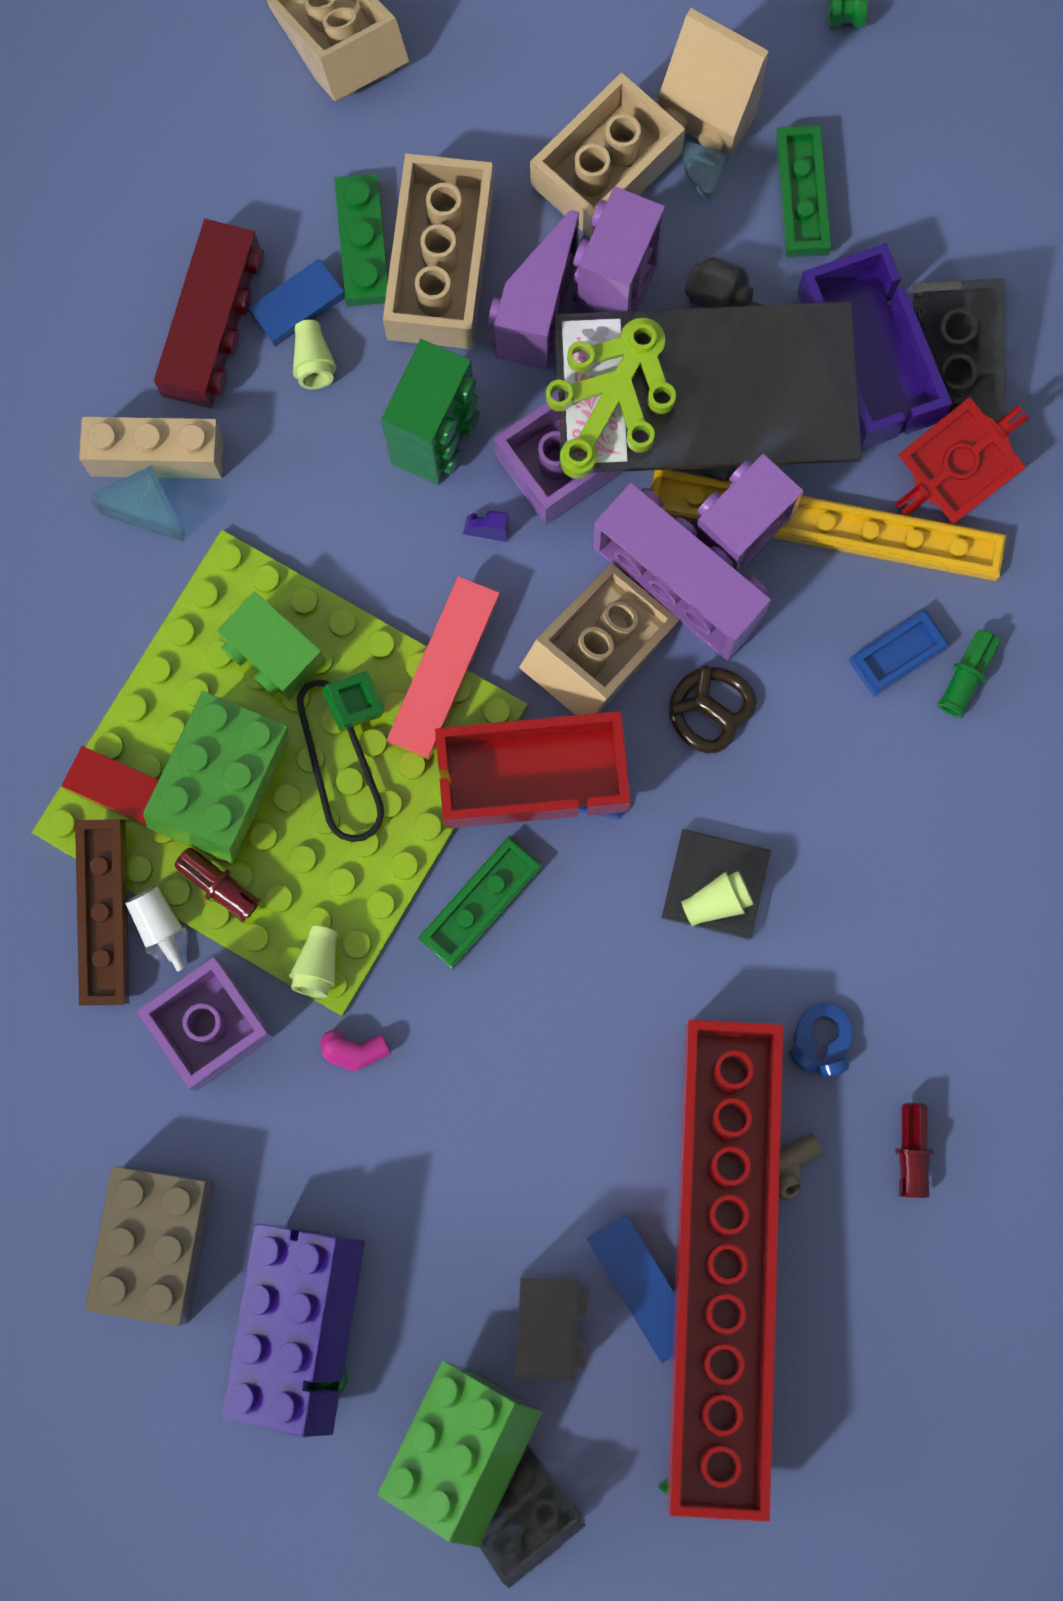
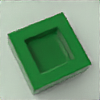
M367 671L326 684L322 690L339 731L380 718L385 712Z

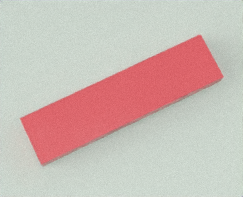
M457 577L388 735V743L430 760L436 746L435 728H443L500 598L499 592L462 577Z

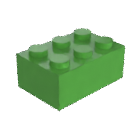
M202 691L143 812L148 829L233 864L288 746L287 725Z
M442 1360L377 1495L448 1542L479 1547L543 1411L475 1371Z

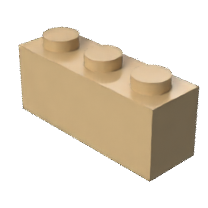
M82 417L79 460L90 477L222 479L224 436L216 419Z

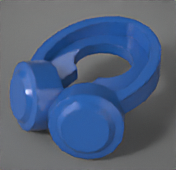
M820 1003L812 1006L804 1013L796 1029L795 1046L789 1051L791 1059L799 1068L810 1073L817 1071L820 1076L826 1077L840 1075L850 1068L846 1055L851 1046L853 1033L851 1022L846 1012L832 1003ZM829 1017L837 1023L839 1028L838 1036L834 1042L828 1044L825 1057L818 1059L814 1054L817 1041L812 1035V1025L818 1018Z

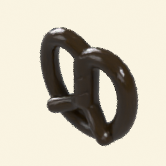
M704 665L685 676L674 689L669 702V716L672 726L679 737L693 749L707 754L718 753L725 750L732 743L737 727L746 723L754 714L757 704L756 694L751 685L733 671ZM711 680L726 683L739 692L743 698V706L738 712H731L709 695ZM697 685L696 696L685 700L690 690ZM698 709L722 727L720 736L714 740L700 737L688 726L683 713Z

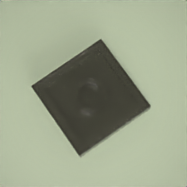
M682 829L661 919L692 926L681 901L694 895L725 871L728 875L739 871L754 905L745 908V914L707 921L693 927L751 940L771 850Z

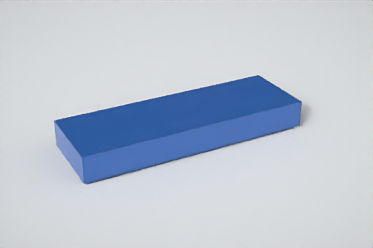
M626 1214L587 1238V1241L660 1362L664 1363L672 1358L675 1293Z

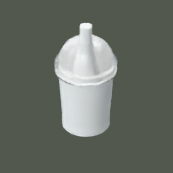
M152 887L126 901L125 905L142 938L146 954H150L153 959L161 963L172 962L177 972L184 969L185 966L180 957L188 947L186 936L188 932L185 926H181L159 887Z

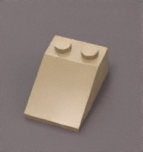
M266 0L272 13L315 80L334 101L354 94L359 88L380 77L391 74L396 68L409 62L397 20L379 0Z
M690 8L686 14L659 93L658 105L685 128L686 133L697 138L703 147L715 153L722 152L731 157L757 116L769 51Z
M611 563L536 639L519 668L575 715L600 713L680 619Z

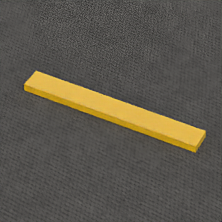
M655 467L651 491L662 501V509L674 519L679 516L688 522L695 523L700 516L697 511L705 500L714 492L722 495L732 482ZM802 496L795 515L773 538L997 581L1000 576L1007 535Z

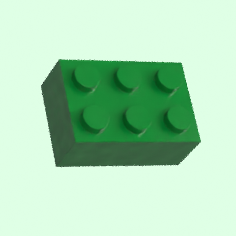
M420 339L381 418L392 465L437 485L440 484L445 473L449 475L453 473L461 455V450L457 449L464 434L467 436L472 434L480 414L476 410L478 396L474 393L476 379L473 378L471 360Z

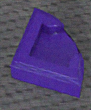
M488 511L486 518L477 517L475 513H471L466 517L463 534L507 542L509 516L507 512Z

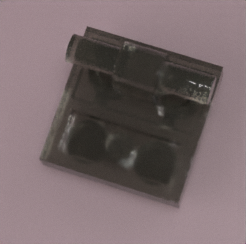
M527 1445L479 1546L502 1583L508 1588H511L537 1565L543 1563L560 1549L565 1542L586 1526L584 1523L586 1519L575 1505L572 1506L536 1452L529 1445Z

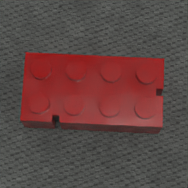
M621 711L435 728L438 769L441 777L439 781L442 815L446 829L577 817L579 807L587 808V816L629 811L630 794Z

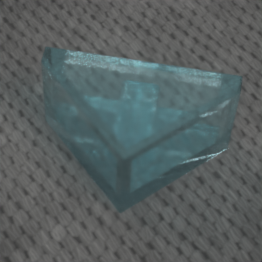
M152 466L98 490L92 496L91 502L101 515L179 541L184 539L186 533Z

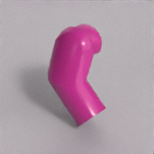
M330 1030L320 1040L322 1056L329 1063L350 1071H358L391 1055L382 1034L361 1044H356L345 1039L340 1031Z

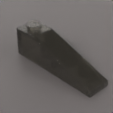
M1005 278L913 283V309L952 402L946 415L970 397L984 415L997 422L1006 415L1007 281Z

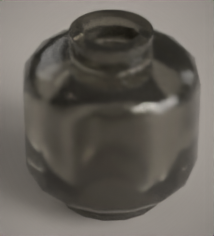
M709 257L702 264H695L685 284V295L689 297V304L692 309L697 313L721 322L731 321L739 312H746L754 294L753 287L749 286V275L746 269L718 257Z

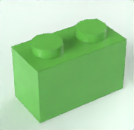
M255 591L217 630L225 642L221 650L238 666L241 667L246 661L258 673L253 679L272 697L279 691L286 699L290 700L326 662L321 650Z

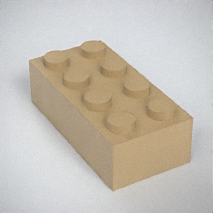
M405 153L383 314V324L387 340L419 343L420 339H423L437 346L474 350L494 193L493 162Z

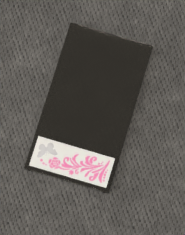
M851 302L555 315L553 327L556 332L558 380L567 381L569 384L615 371L622 357L595 363L589 371L577 373L569 367L567 362V352L573 343L584 341L590 345H595L619 338L624 326L637 318H648L657 322L665 334V347L658 359L666 383L672 385L676 392L673 409L664 414L651 410L648 405L650 389L640 365L632 378V383L644 420L654 429V443L646 452L639 453L630 449L627 444L628 429L620 404H618L594 447L597 452V462L592 473L739 467L747 459L754 463L763 453L775 465L861 461L863 450L860 442L852 324L853 309L851 308ZM644 333L638 334L634 338L641 345L648 344L651 341V338ZM580 351L573 355V359L578 363H584L589 359V355ZM558 390V401H564L568 394L563 390ZM658 392L653 396L654 400L660 404L670 401L669 395L665 392ZM601 395L573 403L567 410L559 411L561 449L567 441L579 437ZM636 431L633 433L632 438L638 443H644L649 439V436L644 431ZM575 449L570 453V457L575 461H582L587 457V454L582 449Z

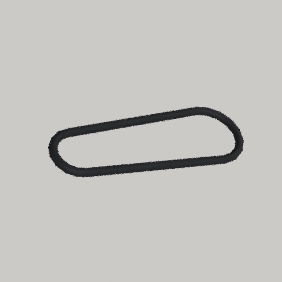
M321 679L312 680L299 691L297 708L326 822L331 831L340 839L350 842L364 841L373 836L382 825L384 818L383 802L353 727L348 728V734L377 806V818L371 829L360 835L346 834L338 829L334 823L303 702L308 690L317 686L325 687L326 684L331 682Z

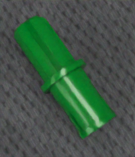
M978 630L975 633L960 663H955L952 667L955 673L941 700L937 703V707L953 717L963 718L978 685L985 684L987 679L984 674L1001 644L1000 638L994 635V633L987 630Z

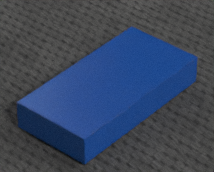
M318 258L249 306L248 310L273 345L277 346L295 333L294 327L297 323L303 320H314L343 300L345 292Z
M924 609L851 656L849 662L875 697L947 650L950 644Z

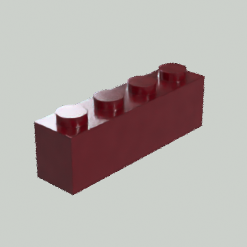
M204 218L153 380L161 396L212 409L215 396L223 394L227 381V371L224 370L228 355L233 356L239 343L240 333L236 329L240 315L248 313V307L251 304L252 290L249 289L253 274L259 275L264 261V250L260 248L255 231Z

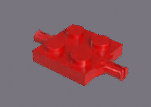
M969 397L901 451L898 457L912 473L916 485L898 501H895V504L900 509L910 500L915 499L901 510L902 513L908 516L928 500L939 507L954 525L1023 471L1026 466L1012 450L1008 435L1026 421H1029L1028 416L1023 413L1015 421L1009 423L1023 411L1020 406L1016 405L1015 408L996 422L984 415Z

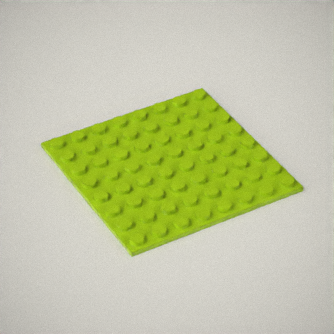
M221 529L85 747L159 780L202 691L287 725L288 746L233 864L230 862L225 863L195 849L221 871L224 872L226 869L231 871L230 877L262 900L245 923L240 922L230 911L211 898L208 901L205 898L206 892L175 868L174 864L180 854L185 849L192 847L70 793L61 786L31 833L76 859L75 820L125 819L127 890L138 895L152 887L158 886L178 920L290 986L293 979L289 975L305 945L311 927L323 926L337 931L335 987L329 988L326 998H310L343 1017L455 829H446L443 822L439 781L441 777L438 769L437 747L435 746L429 760L387 742L388 735L427 646ZM254 591L321 650L326 662L305 684L312 680L320 679L332 683L365 671L370 676L385 712L380 718L354 726L353 728L383 802L384 818L377 832L364 841L350 842L340 839L331 831L326 822L297 708V697L302 687L290 700L286 699L279 691L272 697L253 679L258 673L246 661L241 667L238 666L221 650L225 642L217 630ZM468 670L443 728L519 721L528 704ZM313 687L305 694L303 702L332 818L337 828L342 832L350 835H360L370 830L375 824L377 806L347 729L339 731L322 692L324 687Z

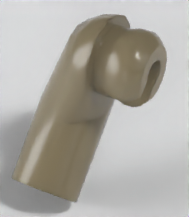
M813 1134L780 1150L779 1197L784 1200L794 1199L800 1193L799 1179L802 1165L823 1155L822 1148Z

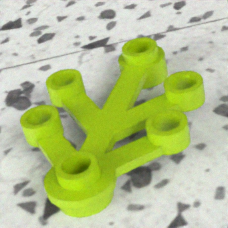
M637 318L624 326L619 338L595 345L578 341L569 347L567 362L569 367L577 373L589 371L595 363L622 357L615 371L571 384L564 380H555L547 386L546 402L554 411H565L573 403L601 395L579 437L567 441L561 449L560 465L564 473L569 477L582 479L594 471L597 462V452L594 447L618 404H620L628 429L627 444L630 449L641 453L648 451L652 447L655 432L653 427L644 420L632 378L641 365L650 389L648 405L651 410L664 414L673 409L676 392L672 385L666 383L658 359L665 347V334L657 322L648 318ZM644 333L651 338V341L648 344L641 345L635 341V336ZM582 351L589 355V359L584 363H578L573 359V355ZM556 390H563L568 394V397L564 401L558 402L552 399L551 394ZM658 392H665L669 395L670 401L660 404L654 400L653 396ZM636 431H644L648 434L649 439L644 443H638L632 438V435ZM575 449H582L586 452L587 457L582 461H575L570 457V453Z

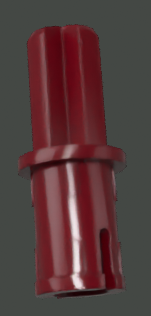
M194 848L185 849L174 864L178 871L206 892L205 898L208 901L211 898L214 899L242 923L247 921L248 917L254 913L262 901L230 877L231 871L228 869L224 872L221 871Z
M909 1102L904 1103L901 1107V1148H895V1153L899 1154L900 1197H930L929 1155H933V1149L927 1148V1106L923 1103Z

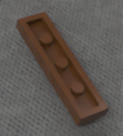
M125 819L75 820L79 1006L129 1004L128 915L125 905L127 901Z

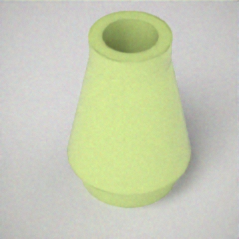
M316 320L300 321L294 327L296 337L293 376L298 379L300 386L303 388H324L333 382L336 364L321 332L320 323Z
M725 871L694 895L681 901L692 927L707 921L745 914L744 909L754 905L739 871L730 875Z
M323 926L311 927L305 945L289 975L293 979L291 985L293 991L310 997L326 998L329 988L335 987L337 931Z

